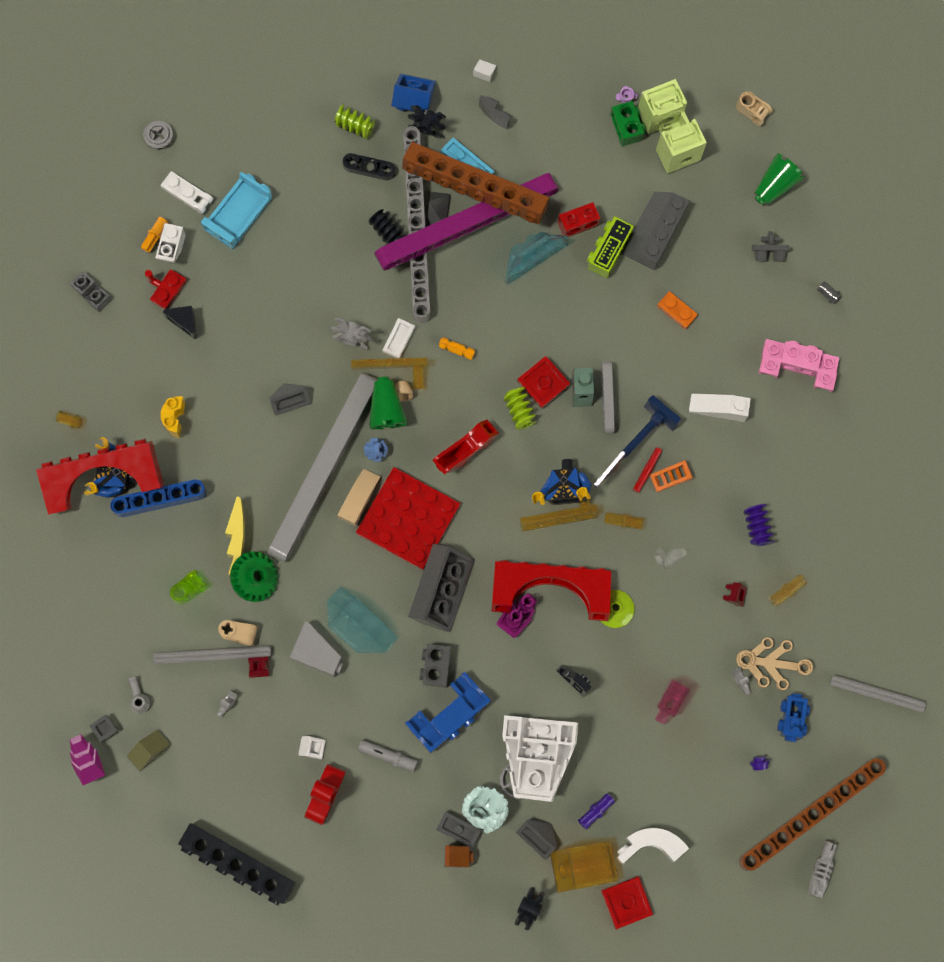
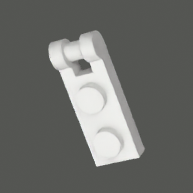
M172 171L160 185L163 190L200 214H203L206 210L205 207L214 200L212 196L204 193ZM198 198L202 199L200 203L196 202Z

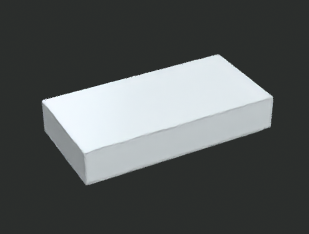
M398 318L382 352L400 360L415 329V325Z

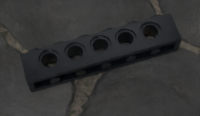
M193 823L188 825L178 845L182 846V852L190 856L192 853L198 855V861L207 866L212 863L217 866L215 870L225 876L227 873L233 875V881L242 886L244 883L252 886L251 891L260 896L262 893L268 895V901L277 906L279 903L285 904L296 885L295 881ZM200 840H205L207 844L206 849L203 851H199L196 847L197 842ZM217 850L224 852V858L221 861L214 859V853ZM236 859L240 860L242 864L240 870L233 871L231 863ZM253 869L259 872V878L256 881H251L248 876L249 872ZM270 879L275 880L277 883L276 889L273 891H269L266 888V883Z

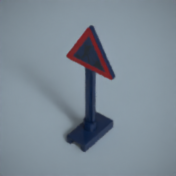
M652 395L644 405V408L653 414L650 421L622 450L594 486L598 487L612 474L620 462L632 453L655 426H659L662 422L673 431L678 426L681 418Z

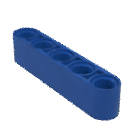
M189 480L150 491L115 497L110 503V508L116 516L120 518L201 500L206 495V489L200 480ZM200 486L201 491L199 493H192L194 487ZM175 491H182V495L179 498L173 497ZM157 495H163L161 502H154V498ZM138 499H143V505L136 507L135 502ZM118 504H125L122 511H116Z

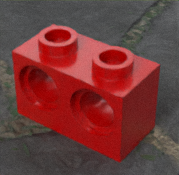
M594 202L559 214L557 223L564 239L598 227L600 216Z

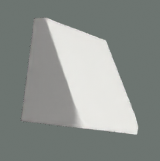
M479 59L474 68L473 76L490 82L496 65Z
M302 736L299 756L322 760L326 740Z

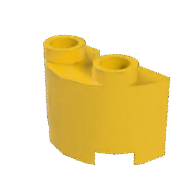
M183 396L168 398L161 410V421L166 431L176 438H180L182 427L177 418L180 415H184L186 402Z

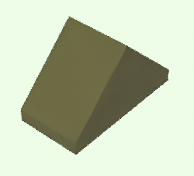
M156 730L140 740L127 757L141 771L168 748L170 743Z

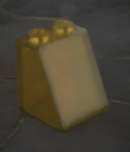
M610 841L552 852L550 857L557 893L617 882L618 871L614 863V851Z

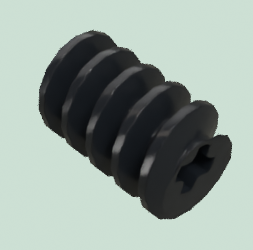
M381 209L373 214L368 221L370 225H373V229L378 231L377 234L382 237V241L387 242L386 245L408 235H401L404 231L403 228L397 230L398 222L392 224L395 220L394 217L388 219L391 214L390 211L384 213V209Z

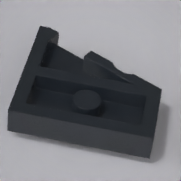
M562 665L556 670L583 697L591 689V681L582 674L580 676L578 673Z

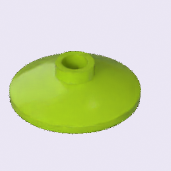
M611 590L608 621L600 622L610 628H621L627 625L634 615V603L630 596L620 590ZM613 605H618V606H619V610H618V611H614V610L612 609V606H613Z

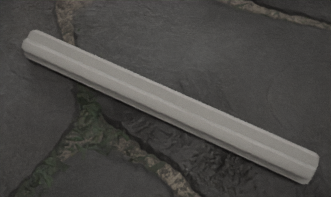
M270 646L162 652L154 653L153 661L155 664L270 657L271 648Z

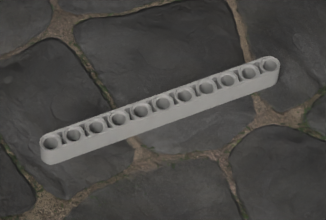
M414 126L407 127L403 134L404 155L412 142L421 145L418 128ZM409 136H415V137H416V138L413 139V140L408 139ZM405 171L409 234L425 228L423 178ZM412 187L419 188V190L415 192L411 191L410 189ZM414 204H418L420 207L418 209H413L411 206ZM420 222L421 225L416 227L412 223ZM427 253L419 256L423 258L420 262H416L414 258L410 260L413 317L418 323H425L430 318ZM417 274H422L424 278L419 280L416 279L415 276ZM423 292L425 296L417 297L416 293ZM422 309L426 311V314L418 315L416 312Z
M364 372L359 376L272 541L267 553L268 555L283 562L288 560L372 400L374 382L378 381V379Z

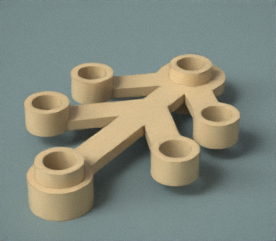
M766 637L752 651L743 650L736 657L737 665L742 669H749L756 678L757 685L760 688H766L770 681L768 677L762 675L756 665L763 666L775 680L776 687L780 691L786 690L789 687V682L775 668L797 671L802 676L810 674L813 670V664L807 659H803L798 663L776 660L783 653L792 650L793 644L789 640H784L780 647L767 657H757L762 651L769 650L773 646V640ZM765 640H768L770 642L769 647H766L764 645ZM784 643L789 644L790 647L788 650L784 649ZM743 657H748L749 663H744ZM801 665L807 667L805 672L801 670ZM760 679H765L766 685H761ZM780 681L785 682V688L780 687Z

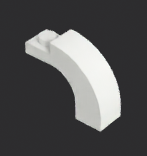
M647 828L625 838L630 846L628 847L625 844L617 851L619 855L616 859L620 864H623L640 848L653 846L660 849L671 862H675L689 848L678 836L667 830Z

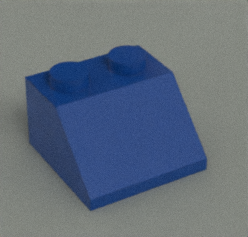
M400 73L394 85L391 106L401 111H414L411 109V106L414 105L420 106L422 110H429L436 81Z

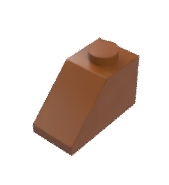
M445 845V867L469 868V863H473V851H469V847Z

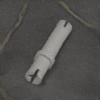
M363 739L358 748L359 752L391 763L393 767L398 766L414 772L418 762L401 755L402 753L399 751L396 753Z

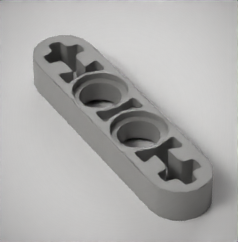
M609 361L601 363L604 433H614L612 362Z

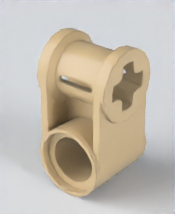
M747 91L741 94L736 104L737 110L758 126H761L766 116L773 111L768 103ZM742 101H747L749 105L744 104Z
M225 620L220 623L218 631L225 640L253 646L258 627L248 623ZM227 626H230L231 630L233 631L228 632L227 635L225 634L223 628H227Z

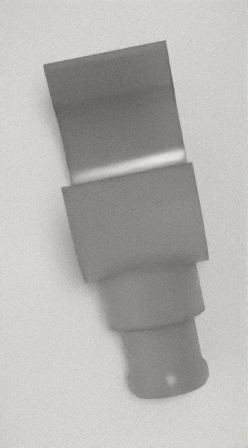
M741 667L732 671L735 682L744 690L745 695L751 693L748 685L749 679L747 676H743Z
M228 690L225 699L220 701L219 705L221 706L217 712L219 717H223V714L231 708L238 696L231 690Z

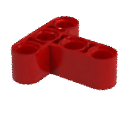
M330 764L326 765L320 780L317 779L310 794L312 799L304 818L320 825L324 824L346 771Z

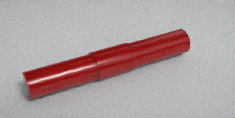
M656 447L632 489L634 492L639 493L662 453L661 449Z

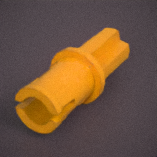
M162 217L157 218L152 229L148 230V235L141 245L143 251L151 252L156 242L161 239L164 224H168L167 220Z

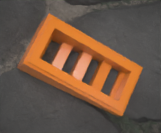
M686 460L650 474L657 492L693 479ZM679 468H683L685 477H682ZM673 470L676 471V474L678 476L677 480L674 479V476L672 474ZM665 473H668L671 480L670 483L667 482ZM661 475L664 483L663 486L660 485L657 476Z

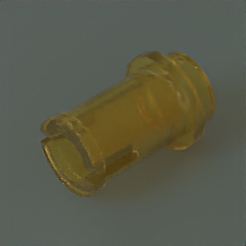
M60 410L57 413L56 422L71 426V429L74 430L75 428H80L82 418L79 415L74 416Z

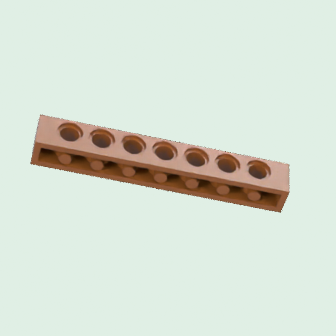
M412 142L403 157L402 169L406 172L418 175L427 181L438 183L442 187L455 190L459 194H465L476 201L487 203L511 215L524 218L528 222L539 225L548 207V196Z

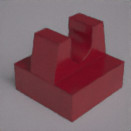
M736 582L726 584L725 588L731 591V594L729 596L723 595V600L735 606L743 607L747 588L741 583Z
M268 657L248 658L249 678L269 677Z

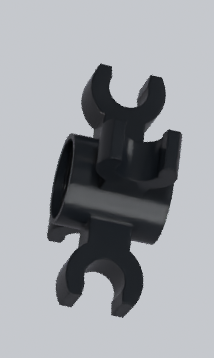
M418 105L411 106L415 114H408V118L413 120L414 123L408 125V127L414 126L422 133H432L435 138H442L443 135L439 133V129L442 130L446 127L440 123V120L445 119L446 116L441 112L435 113L427 109L422 110Z
M534 887L529 889L526 897H523L517 910L519 915L516 918L515 925L519 926L520 922H524L526 924L525 930H529L533 921L537 920L543 905L540 903H542L545 896L544 892H540L539 896H536L533 893Z

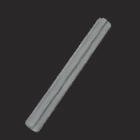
M833 675L830 680L831 686L918 712H923L926 707V702L837 675Z

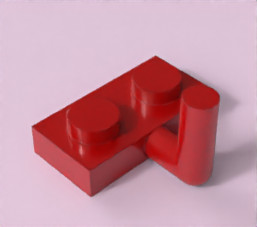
M170 269L164 279L160 281L153 276L151 270L145 271L147 281L157 287L150 301L164 310L168 309L186 283V278Z

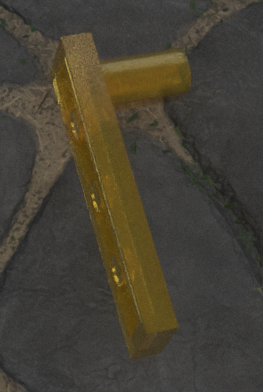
M427 357L351 360L352 370L412 368L413 389H424V367H427Z
M587 499V502L579 503L580 507L522 517L520 518L521 532L595 519L598 512L596 504L591 505L590 499Z

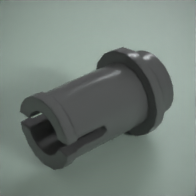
M825 281L817 289V291L829 299V303L835 304L841 297L840 291H835Z

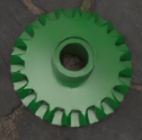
M252 551L239 556L234 561L230 571V582L235 593L240 598L249 602H260L270 597L276 591L275 588L279 577L277 567L273 563L274 561L262 552ZM255 572L259 575L258 581L254 579Z

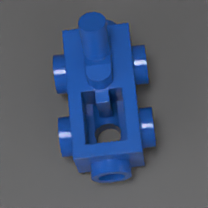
M791 693V696H787L781 702L780 711L784 713L783 719L778 721L777 731H781L780 736L785 737V741L796 742L797 739L800 740L806 735L807 724H805V718L809 715L810 705H808V699H804L803 695ZM792 705L797 707L796 712L791 711Z

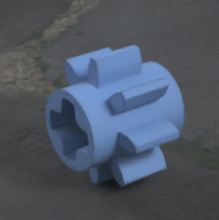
M370 438V442L365 443L364 454L368 457V460L378 462L381 461L382 457H386L388 448L384 440Z

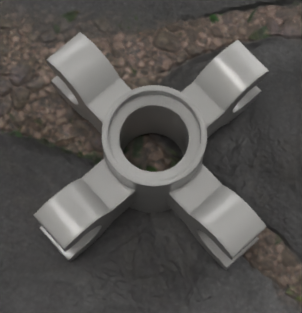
M335 318L339 325L331 327L333 332H338L337 335L332 336L334 339L350 346L357 345L359 349L368 348L364 345V342L371 341V337L364 334L370 333L371 330L354 322L348 321L346 323L343 318Z

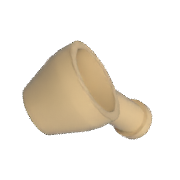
M407 381L396 383L395 387L401 402L413 398L412 389Z

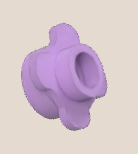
M624 86L620 93L616 95V100L626 103L637 99L638 95L632 88Z

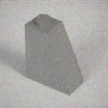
M305 621L290 659L335 677L336 673L340 674L344 664L341 662V656L309 622Z

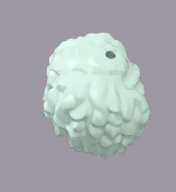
M477 786L464 798L462 813L473 826L483 829L484 833L488 834L498 830L506 820L509 812L507 807L508 801L495 788L490 789L489 787Z

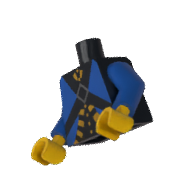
M104 437L98 438L102 440V446L95 444L97 449L109 448V451L116 449V446L108 443V440ZM107 466L98 467L94 483L89 482L85 484V486L91 488V492L85 491L84 494L91 495L94 493L96 496L111 498L121 494L122 491H127L130 482H137L131 475L121 469Z
M563 459L562 468L551 471L542 489L532 494V500L534 504L540 501L541 505L545 504V499L552 505L587 502V499L591 498L589 493L592 483L585 473L581 472L578 468H573L572 459Z

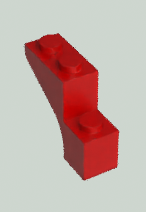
M487 419L481 421L463 438L442 451L432 461L444 475L464 466L477 451L486 448L499 432Z

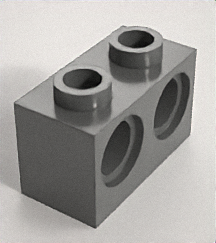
M427 644V649H423L422 660L425 661V668L420 669L419 680H423V685L446 688L451 646ZM438 651L442 657L440 660L434 661L430 657L431 653ZM430 671H437L440 676L437 680H431L428 674Z

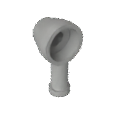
M131 677L128 679V682H130L134 696L131 699L130 706L134 712L143 714L149 710L151 702L148 696L141 694L137 681L138 677ZM141 699L142 705L136 706V701Z

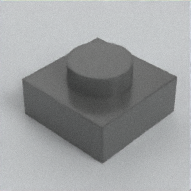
M104 715L90 725V728L101 743L118 732L108 715Z

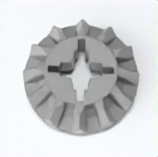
M153 121L145 127L143 137L149 147L155 149L165 148L166 145L171 144L173 132L166 122ZM153 132L157 134L162 132L161 135L163 138L158 137L157 139H155L156 137L153 134Z

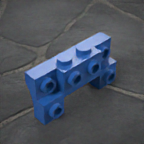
M466 672L462 673L456 681L450 684V687L459 697L429 722L419 710L414 717L405 722L408 729L430 754L448 739L451 741L460 734L458 730L463 726L466 728L475 721L473 717L491 702Z

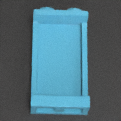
M240 172L239 180L209 218L204 217L200 222L203 230L232 250L272 199L271 189L263 183L259 184L256 182V179L249 173L244 174Z

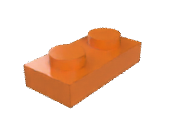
M670 291L657 304L661 311L685 330L698 315Z

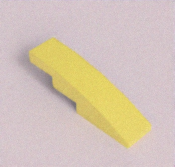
M236 497L225 531L226 536L231 538L227 551L228 557L233 558L231 567L234 561L244 552L245 518L243 503L240 497Z

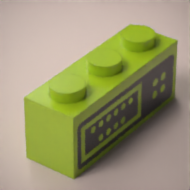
M615 216L612 221L608 220L603 229L606 231L604 236H599L595 244L597 247L595 252L591 251L587 258V262H589L587 269L608 278L631 236L634 226Z

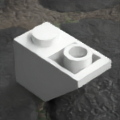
M164 224L156 259L172 263L176 261L182 251L186 236L183 227Z

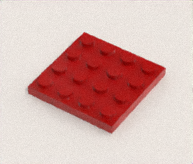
M393 467L359 525L356 534L423 571L433 544L438 545L460 503Z

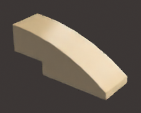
M363 469L337 515L338 519L356 527L381 477Z

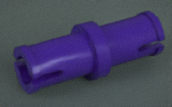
M606 793L595 805L592 804L589 807L590 810L578 819L579 824L587 830L598 818L601 819L603 813L615 803L613 798Z

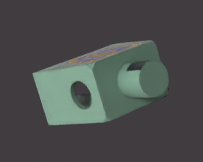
M574 368L571 371L573 407L592 406L594 396L593 368Z

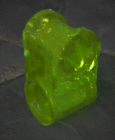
M193 570L171 587L170 596L175 604L182 605L205 590L208 584L204 583L198 576L197 570ZM182 590L184 591V596L182 598H175V592Z

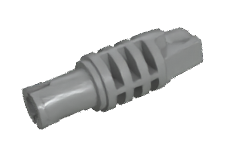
M825 841L821 857L816 860V865L812 872L813 875L810 879L808 894L811 896L822 898L828 886L834 867L832 860L837 848L836 844Z

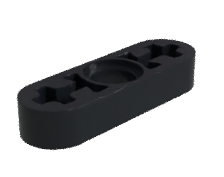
M353 153L346 154L343 157V167L347 172L382 180H391L395 176V167L391 162ZM350 160H354L355 164H352V166H348V162H350ZM359 161H361V169L358 168ZM372 163L374 169L367 171L364 169V165ZM377 165H380L379 173H377ZM386 168H389L390 172L384 174V170H386Z

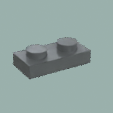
M447 812L444 813L436 829L470 848L473 847L481 831Z

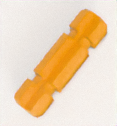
M444 337L440 339V348H447L448 351L460 356L464 355L465 358L470 360L475 354L474 349L466 348L465 345L455 341L450 342L449 339Z

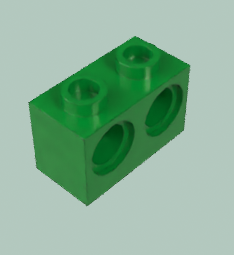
M633 101L612 106L610 116L621 147L642 141L646 130L644 124L640 123L639 109L637 106H634ZM623 113H627V114H629L630 116H629V117H624L622 114H623ZM629 129H632V130H634L636 133H633V134H632V133H629L628 130H629Z

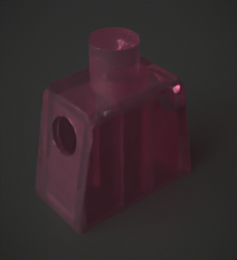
M670 679L656 706L660 710L655 720L665 725L670 715L675 717L690 689ZM668 700H673L671 708L665 706Z

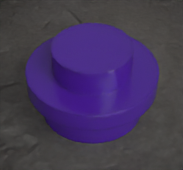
M755 756L750 761V766L755 771L765 770L769 768L770 760L765 759V756Z

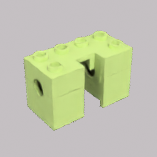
M676 79L643 91L638 105L640 118L647 133L650 134L658 130L660 132L656 151L667 174L700 161L707 144L696 119L689 122L684 112L687 101Z

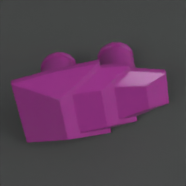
M529 593L520 599L518 598L512 605L511 613H503L496 625L515 639L532 620L531 617L535 612L534 608L537 599Z
M81 734L71 738V751L69 752L72 760L70 762L82 785L84 786L105 776L97 749L94 750L91 743L87 742Z

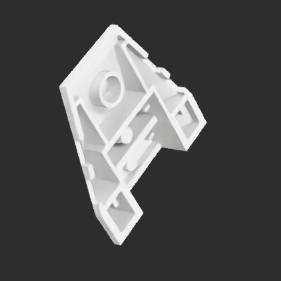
M504 715L502 736L507 748L506 757L510 764L511 772L509 773L514 797L553 801L577 743V722Z

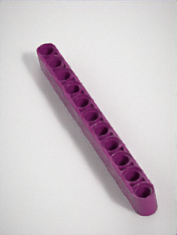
M550 173L543 174L520 185L548 197L559 191V187ZM481 202L376 250L374 255L382 269L386 271L511 214Z

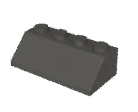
M654 191L621 254L655 270L690 201L672 192Z
M433 544L408 617L421 624L450 632L474 559L450 546Z

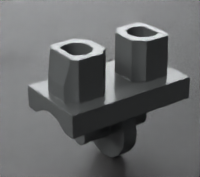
M768 231L767 236H761V242H767V245H752V250H755L756 261H767V251H773V261H784L785 251H788L789 245H773V242H780V237H774L773 231Z

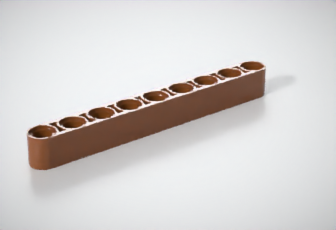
M878 758L864 763L742 854L739 858L740 867L745 871H752L760 867L883 775L886 770L885 763ZM872 763L878 765L879 770L877 773L872 772ZM857 774L863 778L862 785L857 784L855 781ZM841 786L846 787L848 790L846 797L840 794ZM826 797L832 801L831 808H827L824 805ZM810 809L816 811L817 817L815 820L810 819L808 816ZM794 821H798L801 824L799 832L795 831L792 827ZM779 832L785 835V842L783 844L777 841V834ZM763 844L769 846L770 852L768 855H763L761 852ZM747 856H751L754 860L752 867H748L745 864Z

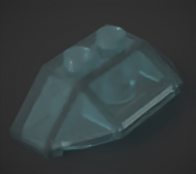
M539 232L538 234H531L524 243L514 245L509 255L505 283L508 285L568 246L569 238L564 235Z
M341 586L327 600L328 627L356 653H385L398 639L374 613Z

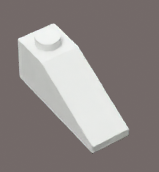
M691 394L688 413L745 422L748 417L751 398L735 395Z

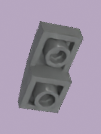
M481 95L479 98L481 110L493 122L508 129L511 116L503 110H497V102L493 98Z
M84 271L70 283L98 312L112 300Z

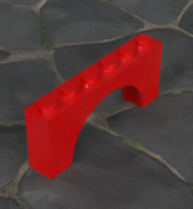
M145 438L134 441L135 445L131 446L124 443L117 445L116 449L110 451L109 448L97 450L98 454L94 455L86 452L79 454L77 459L72 460L70 456L59 459L60 463L53 464V461L42 463V467L36 469L48 515L71 508V491L76 480L85 471L95 467H115L127 472L136 480L141 492L164 486L153 441L146 442Z
M507 560L495 561L491 612L511 613L514 601L525 590L538 585H557L572 591L583 601L588 612V620L608 621L610 615L611 571L604 568H571L566 565L549 566L545 563L535 565L528 562L511 563Z

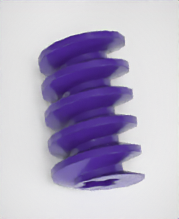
M767 504L751 506L744 510V515L748 516L745 521L750 523L747 525V529L751 530L748 534L749 537L753 538L750 540L751 545L765 546L775 543V541L769 540L773 533H767V530L771 529L772 526L765 524L770 521V518H764V515L768 514L769 511L762 509Z

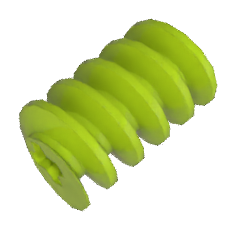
M342 104L335 116L334 123H336V127L340 128L342 126L343 130L349 129L350 133L356 131L357 136L362 135L364 139H367L372 133L376 120L370 122L371 116L364 119V113H361L358 117V110L351 114V107H348L345 111L344 104Z
M525 387L512 389L505 393L503 398L504 402H508L506 406L507 409H511L509 414L514 416L512 422L516 423L515 429L517 430L526 429L537 423L532 421L536 414H529L533 407H526L531 402L524 401L528 395L521 394Z

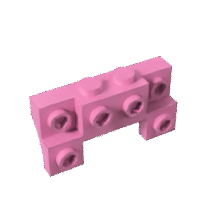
M766 339L758 374L764 373L777 378L781 368L812 377L816 375L813 388L818 387L832 392L837 376L836 371L839 357L824 354L816 346H803L796 341L781 343Z

